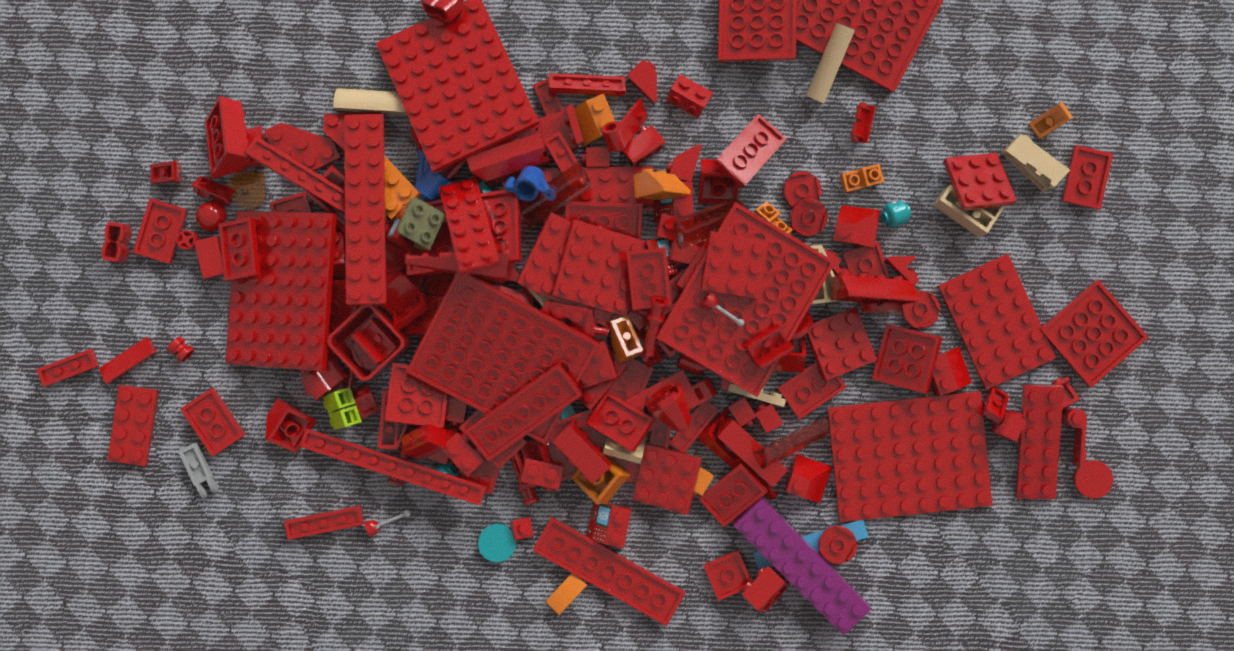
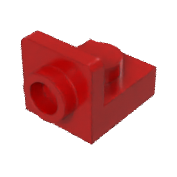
M369 385L359 386L352 391L356 403L355 406H357L362 419L380 411Z

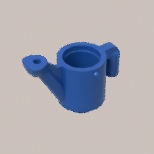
M418 150L419 164L414 187L420 192L419 198L423 201H434L440 195L439 187L452 183L439 172L433 173L424 152Z
M526 166L521 171L517 181L514 177H509L505 184L507 192H514L518 198L524 201L534 200L539 192L544 194L547 200L555 199V192L549 188L544 173L535 166Z

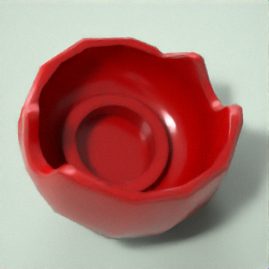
M214 200L205 202L196 211V222L202 229L208 232L218 230L219 224L224 223L228 217L226 208L220 202Z

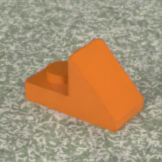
M1060 102L1031 121L1029 125L1038 138L1041 139L1073 117L1063 102Z

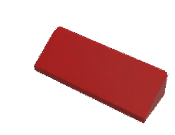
M145 337L99 368L106 384L113 383L157 354L158 351L149 337Z

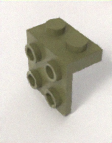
M413 197L410 199L401 218L397 232L414 241V247L430 250L446 214Z

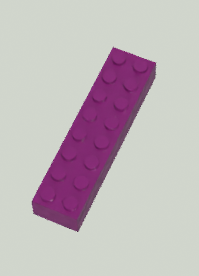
M763 497L758 499L733 521L734 527L843 636L871 610L869 603Z

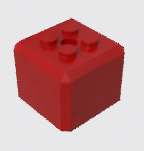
M366 305L359 307L327 337V344L360 380L368 381L378 378L410 348V339L401 330L394 327L393 321L378 305ZM372 317H375L400 345L375 370L359 366L354 361L352 355L355 340L351 335L359 331Z

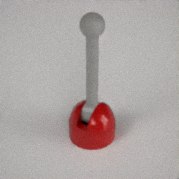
M709 292L702 300L701 306L708 310L716 308L735 321L737 326L742 327L744 325L742 319H737L718 305L717 298Z
M405 510L402 514L380 523L370 520L365 522L364 525L369 537L380 531V526L403 517L408 518L411 513L409 510Z

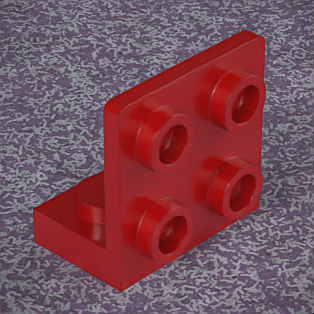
M573 104L565 106L566 110L538 118L540 122L538 126L543 140L560 131L570 149L584 145ZM545 145L547 155L550 156L551 154Z

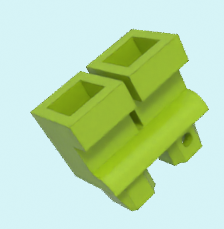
M350 387L323 397V405L328 411L329 422L334 430L362 422L357 406L345 408L356 404Z

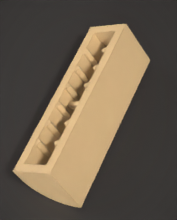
M838 23L835 24L806 96L825 103L855 31L854 29Z
M337 88L335 91L333 108L336 111L381 112L382 114L407 115L397 92Z

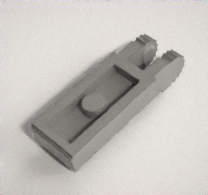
M198 442L179 450L178 453L201 498L204 499L208 495L202 484L204 481H207L213 493L218 492V487Z

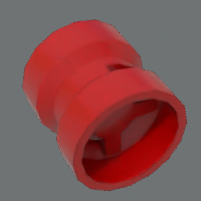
M181 336L174 339L166 349L170 354L176 355V359L180 363L186 361L195 351L193 347L185 344V340Z

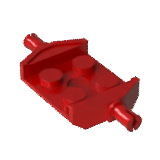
M547 300L540 309L541 312L560 322L563 318L570 319L572 323L570 327L591 338L596 334L608 337L609 328L597 327L592 309Z

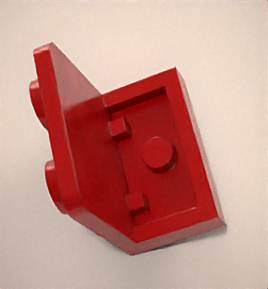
M398 274L387 282V305L382 306L392 313L394 327L398 330L409 325L414 319L423 315L429 309L427 295L404 274Z

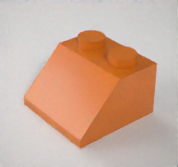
M601 94L586 100L574 108L584 140L583 147L604 139L602 127L608 122L615 121L605 95Z
M653 169L641 170L642 173L634 174L635 198L666 200L690 194V189L675 174H667L665 170L653 172Z
M608 456L606 458L612 465L595 483L587 482L581 476L579 469L571 477L596 504H607L630 476L618 462Z

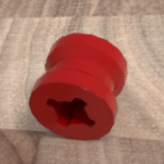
M188 230L181 231L176 237L177 245L186 250L196 249L194 241L200 240L196 233Z

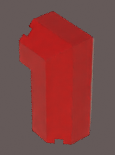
M538 125L466 158L473 177H476L478 182L483 181L488 187L503 183L506 178L520 174L526 166L540 168L550 164Z

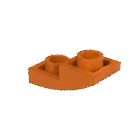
M880 164L839 175L844 193L884 182Z
M767 201L754 211L756 215L791 234L793 229L779 219L781 212Z
M572 573L545 603L560 615L587 585Z

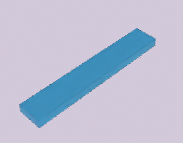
M864 520L850 521L840 525L848 528L854 534L856 541L869 537ZM824 530L802 536L818 553L820 552L818 541ZM758 550L753 551L758 571L763 567H773Z

